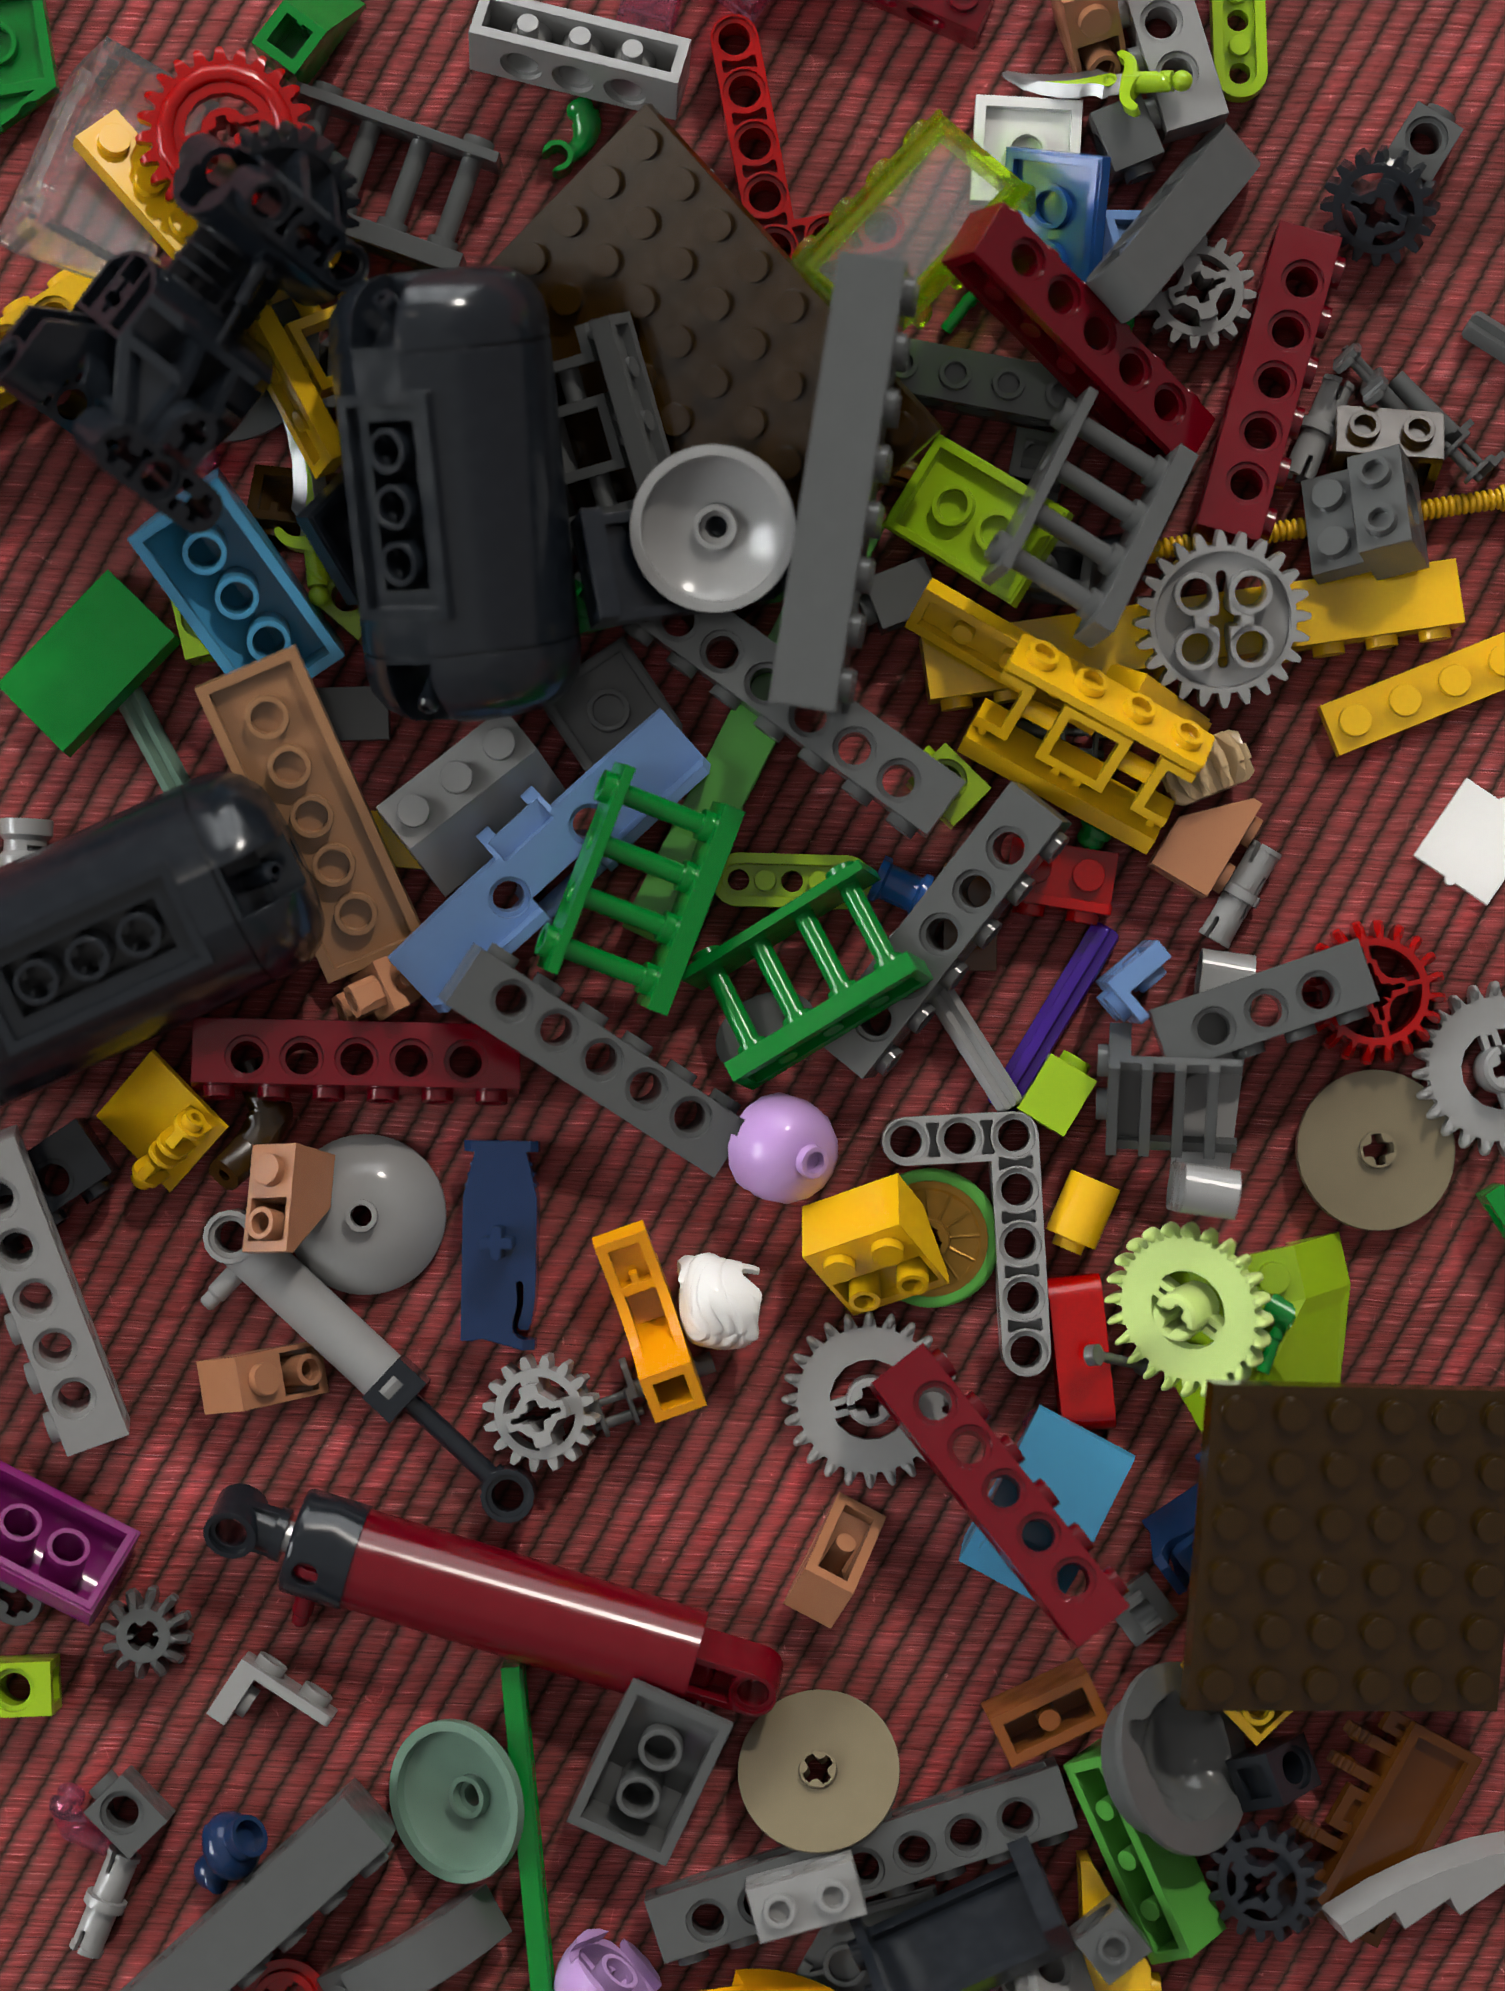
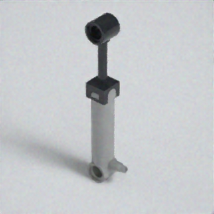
M235 1208L218 1212L209 1219L203 1232L205 1249L213 1259L223 1263L226 1268L209 1285L208 1291L201 1297V1303L208 1310H214L220 1302L225 1301L244 1282L364 1394L362 1398L389 1424L404 1410L482 1482L479 1486L481 1489L480 1499L482 1507L489 1517L497 1522L509 1524L521 1520L529 1513L536 1501L538 1491L536 1480L530 1471L520 1465L512 1464L502 1465L500 1463L496 1467L418 1393L431 1379L404 1354L401 1356L292 1253L248 1254L242 1252L243 1248L239 1251H232L226 1248L221 1241V1229L229 1221H235L245 1229L246 1210ZM503 1480L517 1482L523 1489V1502L514 1507H506L500 1504L495 1496V1485Z

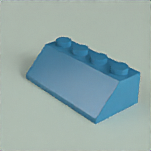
M219 467L203 477L221 495L223 502L222 514L218 522L211 529L202 533L189 532L158 511L127 537L131 546L225 674L294 644L299 649L311 679L345 656L343 641L318 606L313 605L309 601V593ZM183 491L175 497L186 502L191 495Z

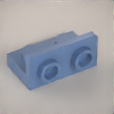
M1143 940L1094 981L1103 991L1096 997L1097 1000L1115 1021L1121 1020L1125 1022L1127 1020L1130 1023L1143 1024L1150 1016L1130 992L1132 990L1134 992L1139 990L1143 993L1156 984L1167 973L1161 965L1172 956L1158 940Z

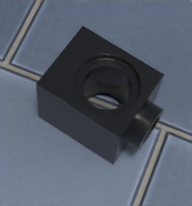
M1304 1732L1263 1739L1257 1746L1254 1744L1225 1761L1243 1813L1285 1806L1322 1784Z

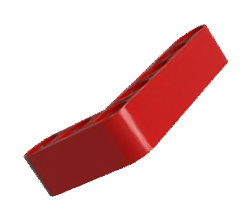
M728 14L721 17L711 30V59L740 203L777 243L784 245L789 250V257L807 277L836 272L839 251L894 258L900 252L903 245L905 222L901 213L895 207L888 204H872L794 219L755 24L743 15ZM738 35L743 37L749 46L743 53L731 55L724 52L720 44L726 37ZM749 87L759 95V99L752 106L740 107L731 101L730 96L738 88ZM759 139L768 145L769 152L761 159L751 160L741 153L740 148L748 140ZM760 191H769L774 193L780 202L774 210L760 212L751 205L750 200ZM884 223L893 229L895 237L886 244H876L867 238L865 231L872 224ZM822 233H832L841 240L842 247L831 255L822 254L814 248L813 240Z

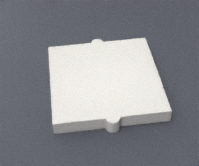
M1466 778L1413 856L1445 877L1444 883L1447 886L1455 884L1484 905H1488L1505 880V798L1497 799Z

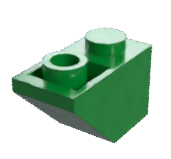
M283 0L251 43L258 57L265 56L267 58V66L273 70L278 68L285 70V79L291 84L296 85V82L299 81L308 85L366 9V4L361 0Z

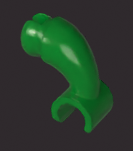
M579 97L567 106V116L573 122V136L569 143L554 139L544 145L542 159H548L556 153L562 154L567 158L566 162L552 170V176L556 179L568 176L573 169V163L585 157L599 138L602 120L599 110L594 108L591 99Z

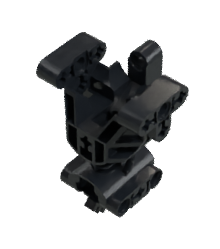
M262 120L259 126L258 137L246 127H240V144L234 147H230L209 133H198L189 137L179 151L178 161L180 166L174 174L173 196L176 204L196 220L199 226L191 236L187 235L185 238L187 242L180 251L176 250L173 255L175 257L168 267H163L143 251L130 250L119 253L106 262L77 300L72 311L28 305L0 341V387L24 405L35 407L71 433L77 447L102 470L180 527L192 533H202L211 529L218 522L223 508L221 495L194 471L212 451L238 428L270 386L272 380L273 363L271 355L261 343L249 335L247 331L255 320L259 321L261 318L259 314L265 306L272 304L271 298L278 289L285 292L301 305L319 306L336 299L341 292H346L356 282L365 280L369 273L370 262L367 253L362 247L345 236L346 229L359 227L360 224L359 221L348 215V210L361 204L360 198L347 191L358 182L357 177L344 170L349 163L348 159L334 151L335 144L322 135L318 137L317 132L305 125L298 130L297 126L287 120H282L278 131L275 126L266 120ZM219 155L216 168L206 174L207 165L210 160ZM254 194L260 198L256 204H252ZM341 251L337 263L330 267L332 258ZM80 372L83 373L81 379L77 377ZM71 389L68 400L57 406L60 396L65 391ZM168 444V448L166 450H163L165 445ZM155 462L152 472L142 478L144 470ZM180 488L191 495L186 502L175 497Z

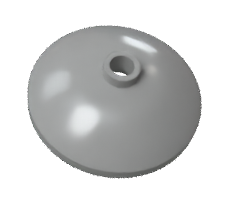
M719 444L687 448L661 462L647 476L636 495L630 518V538L634 556L641 571L651 585L667 599L680 606L701 612H726L742 608L765 595L782 577L791 560L796 529V515L792 499L776 472L760 458L747 451ZM712 516H720L725 519L727 531L723 536H715L709 531L708 521Z
M351 1135L321 1147L319 1150L335 1155L331 1207L294 1251L299 1261L327 1286L356 1295H373L389 1292L416 1278L433 1260L445 1233L447 1218L446 1200L435 1171L413 1148L396 1139L382 1135ZM359 1205H364L371 1211L372 1218L366 1226H360L353 1220V1211Z

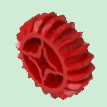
M1373 920L1371 922L1369 936H1366L1360 921L1352 922L1349 927L1351 940L1358 938L1374 985H1381L1382 987L1395 985L1396 988L1383 992V997H1379L1380 1001L1376 1007H1374L1373 1003L1367 1005L1370 1015L1365 1017L1367 1025H1371L1374 1038L1359 1035L1351 1031L1344 1024L1339 1026L1335 1016L1316 1022L1315 1026L1318 1032L1325 1027L1330 1031L1321 1043L1324 1049H1331L1339 1040L1343 1041L1339 1056L1343 1060H1350L1356 1048L1359 1047L1361 1064L1371 1065L1374 1060L1375 1049L1377 1048L1384 1064L1394 1062V1044L1404 1056H1409L1414 1053L1413 1045L1408 1038L1409 1035H1412L1421 1042L1429 1040L1430 1035L1428 1031L1420 1025L1422 1020L1432 1024L1440 1022V1015L1437 1012L1428 1010V1004L1445 1002L1446 995L1441 992L1430 993L1429 983H1437L1444 980L1443 972L1426 973L1424 966L1433 963L1436 955L1434 952H1427L1417 958L1414 952L1421 946L1423 941L1420 936L1415 935L1411 937L1404 945L1400 943L1404 934V927L1402 925H1394L1386 938L1384 937V924L1382 920ZM1340 929L1330 932V938L1334 946L1349 942ZM1317 943L1313 949L1317 953L1330 947L1323 943ZM1370 948L1380 949L1393 955L1402 963L1409 975L1391 978L1383 974L1378 966L1377 959H1372ZM1316 978L1315 982H1305L1301 992L1303 993L1314 992L1315 1002L1305 1003L1309 1007L1321 1009L1328 1003L1330 990L1323 980ZM1413 991L1409 1013L1404 1021L1395 1030L1390 1032L1388 1022L1391 1021L1390 1006L1392 1001L1401 994Z

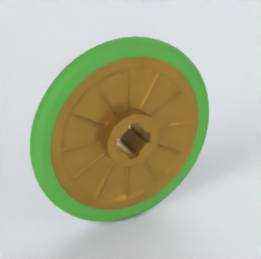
M922 1168L900 1174V1177L923 1203L931 1227L938 1230L937 1234L942 1242L938 1247L949 1275V1284L901 1301L926 1308L946 1307L959 1303L976 1293L989 1279L996 1266L993 1206L986 1195L974 1183L957 1173L944 1169Z

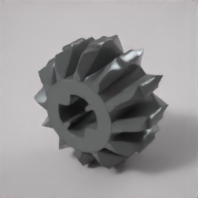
M151 1585L147 1589L145 1599L133 1587L125 1593L127 1605L114 1600L108 1606L110 1613L117 1620H105L101 1623L100 1630L105 1634L115 1635L116 1638L110 1640L102 1647L103 1652L111 1654L117 1650L121 1651L123 1656L115 1665V1668L119 1671H123L131 1661L136 1662L134 1672L137 1679H143L147 1676L150 1664L154 1672L159 1677H162L169 1672L167 1659L180 1664L186 1658L184 1650L178 1644L191 1643L194 1639V1633L189 1630L180 1629L178 1626L190 1620L192 1615L189 1610H183L177 1614L173 1613L171 1608L179 1600V1596L176 1593H172L163 1603H160L159 1586ZM150 1621L157 1627V1630L152 1635L159 1636V1640L151 1638L145 1643L137 1636L142 1631V1628H136V1624L143 1626Z

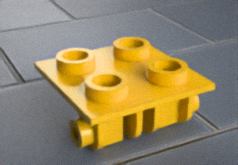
M154 1049L96 1115L138 1159L132 1166L131 1181L134 1186L141 1190L155 1188L161 1183L169 1192L174 1190L229 1127Z

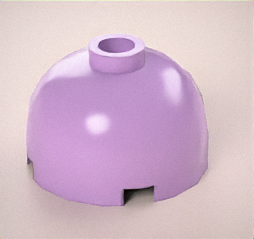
M781 1092L761 1096L745 1108L739 1117L745 1121L739 1129L738 1136L731 1134L728 1143L729 1167L736 1183L758 1198L784 1204L805 1200L821 1190L832 1176L838 1159V1140L829 1118L809 1101Z
M598 1928L586 1929L566 1949L557 1964L553 1989L554 1991H658L662 1983L650 1961L632 1943L623 1938L619 1948L611 1941L603 1939L609 1931Z

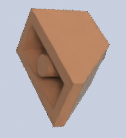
M839 1492L809 1547L783 1604L831 1629L855 1592L887 1516Z

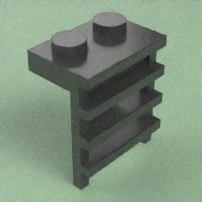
M1110 1022L1109 1044H1098L1097 1076L1108 1077L1107 1087H1096L1095 1119L1106 1120L1105 1155H1116V1149H1138V1156L1149 1157V1150L1171 1151V1157L1182 1158V1151L1204 1152V1159H1215V1152L1236 1153L1237 1138L1216 1137L1220 1074L1242 1075V1060L1131 1056L1132 1023ZM1153 1072L1175 1073L1171 1135H1150ZM1187 1073L1208 1074L1204 1137L1183 1136Z

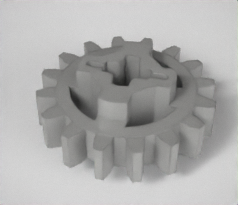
M1205 234L1177 269L1178 284L1169 287L1164 292L1161 289L1149 305L1140 312L1141 316L1155 315L1156 321L1150 330L1153 335L1164 329L1170 333L1167 346L1172 348L1180 338L1187 340L1188 353H1194L1199 342L1205 340L1207 347L1210 351H1213L1219 345V334H1222L1230 341L1237 336L1238 331L1233 321L1241 324L1248 322L1251 313L1242 305L1253 303L1257 292L1244 289V285L1253 279L1254 272L1253 270H1239L1238 265L1244 256L1242 251L1234 253L1230 257L1224 253L1227 245L1226 239H1220L1215 247L1207 246V236ZM1201 260L1216 265L1222 271L1216 272L1203 265ZM1191 283H1195L1198 290L1207 289L1209 291L1203 303H1199L1196 296L1187 297L1185 295ZM1232 294L1228 313L1218 321L1217 301ZM1179 314L1192 321L1193 326L1181 323L1172 315Z
M548 1352L541 1357L539 1365H537L534 1356L527 1354L520 1358V1369L512 1362L501 1369L506 1381L495 1379L488 1385V1388L497 1395V1398L490 1399L482 1405L483 1410L494 1413L495 1417L494 1420L484 1426L486 1432H499L501 1438L495 1443L494 1449L499 1451L507 1446L513 1450L510 1457L512 1465H516L527 1457L529 1458L530 1471L536 1472L542 1468L547 1459L548 1465L552 1471H555L564 1466L563 1454L574 1462L583 1455L578 1443L588 1446L594 1442L596 1436L587 1429V1426L600 1422L602 1415L590 1411L589 1405L598 1400L600 1395L597 1392H585L583 1386L590 1379L588 1373L582 1374L577 1378L571 1374L574 1366L573 1360L568 1359L557 1367L555 1366L554 1353ZM550 1380H553L559 1385H561L567 1391V1393L565 1394L564 1392L553 1387L551 1385ZM521 1384V1388L518 1389L520 1400L516 1408L510 1410V1400L513 1392ZM537 1405L540 1408H560L547 1419L544 1416H524ZM575 1414L573 1428L569 1436L563 1441V1436L566 1435L563 1425L568 1416ZM517 1431L532 1438L534 1444L525 1440Z

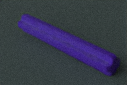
M1100 922L1097 923V926L1090 925L1005 1067L1022 1097L1037 1077L1046 1061L1047 1055L1053 1051L1119 941V935L1113 929ZM1015 1106L1014 1108H1012V1109L1009 1110V1111H1015V1112H1016L1017 1109H1015V1108H1016L1017 1106Z

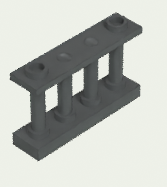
M314 80L312 86L297 81L296 85L300 87V94L296 97L298 102L307 104L311 108L309 116L306 117L305 124L314 127L318 137L323 136L330 116L360 126L348 158L349 163L344 169L357 177L358 182L347 190L358 197L380 133L410 144L385 216H378L377 222H373L357 216L358 209L355 207L348 210V215L359 221L360 224L359 227L346 229L345 236L368 253L416 270L467 266L464 254L457 251L459 245L455 243L480 170L483 169L500 175L502 171L500 152L494 151L495 145L485 138L466 133L464 138L460 139L344 98L343 90L324 81ZM432 151L460 161V165L435 234H429L427 240L407 234L409 228L404 224L429 154Z
M1090 386L1074 400L1068 397L1065 398L1054 413L1050 426L1056 430L1006 530H999L985 551L984 559L990 563L981 581L991 586L1009 570L1013 569L1076 608V615L1082 619L1073 638L1089 648H1093L1114 632L1199 455L1180 444L1165 457L1156 455L1153 458L1087 417L1099 393ZM1078 436L1142 477L1140 482L1146 486L1140 500L1136 498L1133 502L1066 461L1065 459L1076 437ZM1054 481L1060 482L1119 519V526L1125 530L1119 543L1115 542L1110 546L1044 505L1043 503ZM1033 524L1099 564L1098 571L1103 573V576L1097 588L1092 587L1090 590L1084 588L1021 549Z

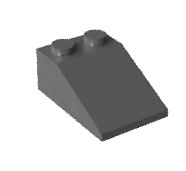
M633 1677L574 1794L566 1822L666 1866L733 1727V1722Z

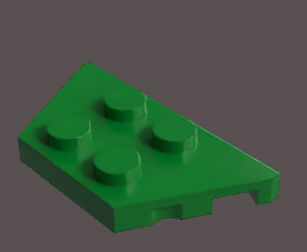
M0 0L1 135L60 93L46 0Z

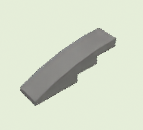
M1505 1830L1465 1838L1417 1854L1366 1878L1322 1905L1321 1910L1329 1923L1350 1943L1389 1916L1407 1929L1444 1902L1461 1915L1505 1884Z

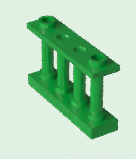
M614 762L611 771L604 770L596 785L594 800L599 803L552 925L548 923L544 925L537 939L535 954L540 957L536 966L558 974L561 963L565 959L634 985L635 992L639 993L636 1000L637 1004L668 1016L746 811L725 803L713 801L710 810L704 809L702 812H698L630 785L636 768ZM622 805L692 832L693 839L698 841L690 861L685 859L681 864L610 836ZM602 856L673 883V889L678 891L671 911L666 910L663 914L592 888L591 885ZM582 909L591 910L653 934L654 941L659 943L651 963L646 961L643 965L572 939L571 937Z
M859 859L854 862L846 861L836 865L826 873V880L720 946L712 945L700 950L691 958L692 963L686 966L682 981L702 991L710 986L740 1045L737 1049L738 1055L724 1063L733 1082L751 1090L758 1088L934 980L925 961L908 951L904 953L895 952L863 891L880 881L881 878L875 869ZM844 902L876 961L873 966L874 971L858 981L849 980L818 918ZM797 931H800L831 990L827 995L829 999L813 1009L804 1008L773 946ZM752 959L756 960L785 1017L782 1022L783 1027L768 1037L759 1036L728 975Z

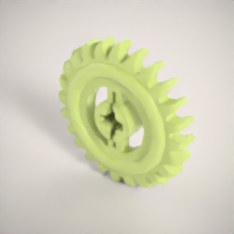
M1170 1221L1164 1224L1161 1230L1156 1227L1146 1229L1142 1234V1238L1137 1237L1127 1243V1250L1134 1253L1125 1252L1115 1258L1114 1263L1118 1266H1123L1125 1270L1112 1273L1108 1276L1107 1282L1117 1284L1122 1290L1109 1294L1105 1297L1104 1302L1107 1304H1117L1122 1307V1311L1111 1316L1107 1320V1324L1126 1325L1127 1330L1116 1339L1115 1345L1135 1343L1137 1347L1128 1358V1364H1133L1144 1358L1149 1360L1147 1370L1143 1374V1379H1150L1160 1371H1163L1164 1382L1161 1385L1162 1391L1171 1389L1181 1379L1183 1385L1181 1390L1182 1397H1188L1193 1394L1200 1384L1202 1387L1200 1395L1205 1398L1207 1380H1247L1251 1376V1367H1256L1263 1362V1354L1260 1349L1271 1344V1337L1262 1328L1271 1325L1274 1319L1271 1313L1262 1310V1305L1270 1302L1271 1296L1268 1292L1258 1291L1256 1286L1264 1279L1261 1272L1249 1273L1247 1268L1252 1259L1247 1253L1240 1257L1234 1255L1236 1242L1232 1238L1219 1244L1218 1232L1213 1227L1206 1229L1201 1234L1198 1225L1192 1221L1186 1223L1182 1228L1177 1223ZM1176 1271L1194 1272L1207 1279L1217 1290L1224 1305V1317L1219 1314V1301L1215 1292L1208 1285L1200 1281H1189L1181 1285L1171 1278L1169 1274ZM1200 1331L1214 1340V1342L1206 1345L1190 1344L1184 1341Z

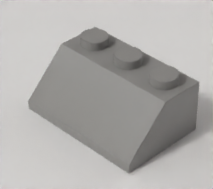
M510 716L484 721L376 806V810L446 898L493 857L476 835L487 825L496 834L527 806L526 802L520 797L524 791L532 785L550 805L566 789L535 745Z

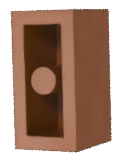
M1078 1657L981 1703L1011 1768L1105 1724L1108 1718L1091 1678Z

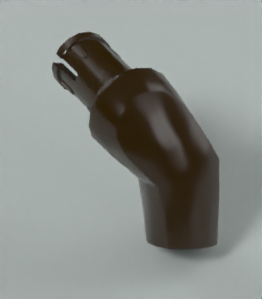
M263 1057L249 1059L236 1065L234 1068L242 1073H252L262 1065ZM242 1092L249 1112L246 1114V1119L237 1135L211 1163L209 1173L214 1180L224 1188L233 1190L250 1177L253 1145L280 1144L293 1121L291 1102L263 1101L257 1099L258 1092Z

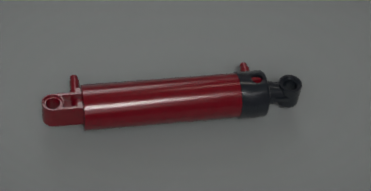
M240 1483L229 1485L221 1491L203 1528V1537L207 1546L214 1553L224 1558L237 1559L245 1557L250 1552L267 1556L268 1560L278 1562L282 1552L285 1553L278 1588L283 1593L295 1596L291 1621L296 1627H304L308 1624L315 1604L319 1603L335 1609H341L342 1607L625 1694L634 1677L703 1709L705 1703L744 1715L760 1716L771 1711L777 1701L783 1673L781 1656L774 1649L766 1645L705 1627L708 1611L372 1509L373 1506L319 1489H310L296 1522L292 1521L294 1516L293 1509L269 1505L266 1497L257 1488Z

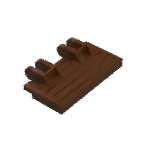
M1385 1711L1377 1725L1381 1730L1396 1737L1394 1742L1348 1719L1342 1730L1353 1740L1360 1744H1367L1377 1751L1368 1767L1356 1761L1342 1750L1337 1751L1331 1748L1326 1757L1327 1761L1369 1784L1368 1789L1365 1791L1346 1781L1324 1821L1327 1824L1343 1832L1341 1837L1297 1813L1294 1814L1289 1823L1302 1836L1308 1839L1312 1838L1324 1845L1316 1860L1308 1857L1310 1862H1323L1324 1867L1314 1874V1878L1327 1884V1890L1320 1896L1313 1898L1318 1900L1321 1905H1324L1366 1878L1417 1854L1432 1850L1483 1759L1474 1752L1398 1711ZM1322 1910L1315 1915L1329 1923ZM1389 1916L1360 1936L1359 1939L1378 1948L1394 1918Z

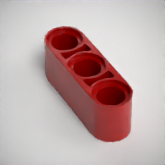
M1090 1273L1047 1278L1051 1354L1058 1414L1089 1431L1116 1428L1111 1364L1102 1363L1098 1366H1088L1083 1356L1085 1346L1090 1344H1100L1103 1351L1109 1353L1100 1274Z

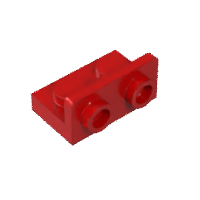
M1012 837L1009 864H1014L1022 858L1025 851L1022 838ZM1066 845L1053 862L1049 864L1043 860L1031 876L1036 881L1033 889L1018 906L1015 907L1013 905L1012 913L1044 917L1045 908L1066 911L1065 921L1097 926L1098 917L1108 918L1111 916L1113 906L1111 902L1119 853Z

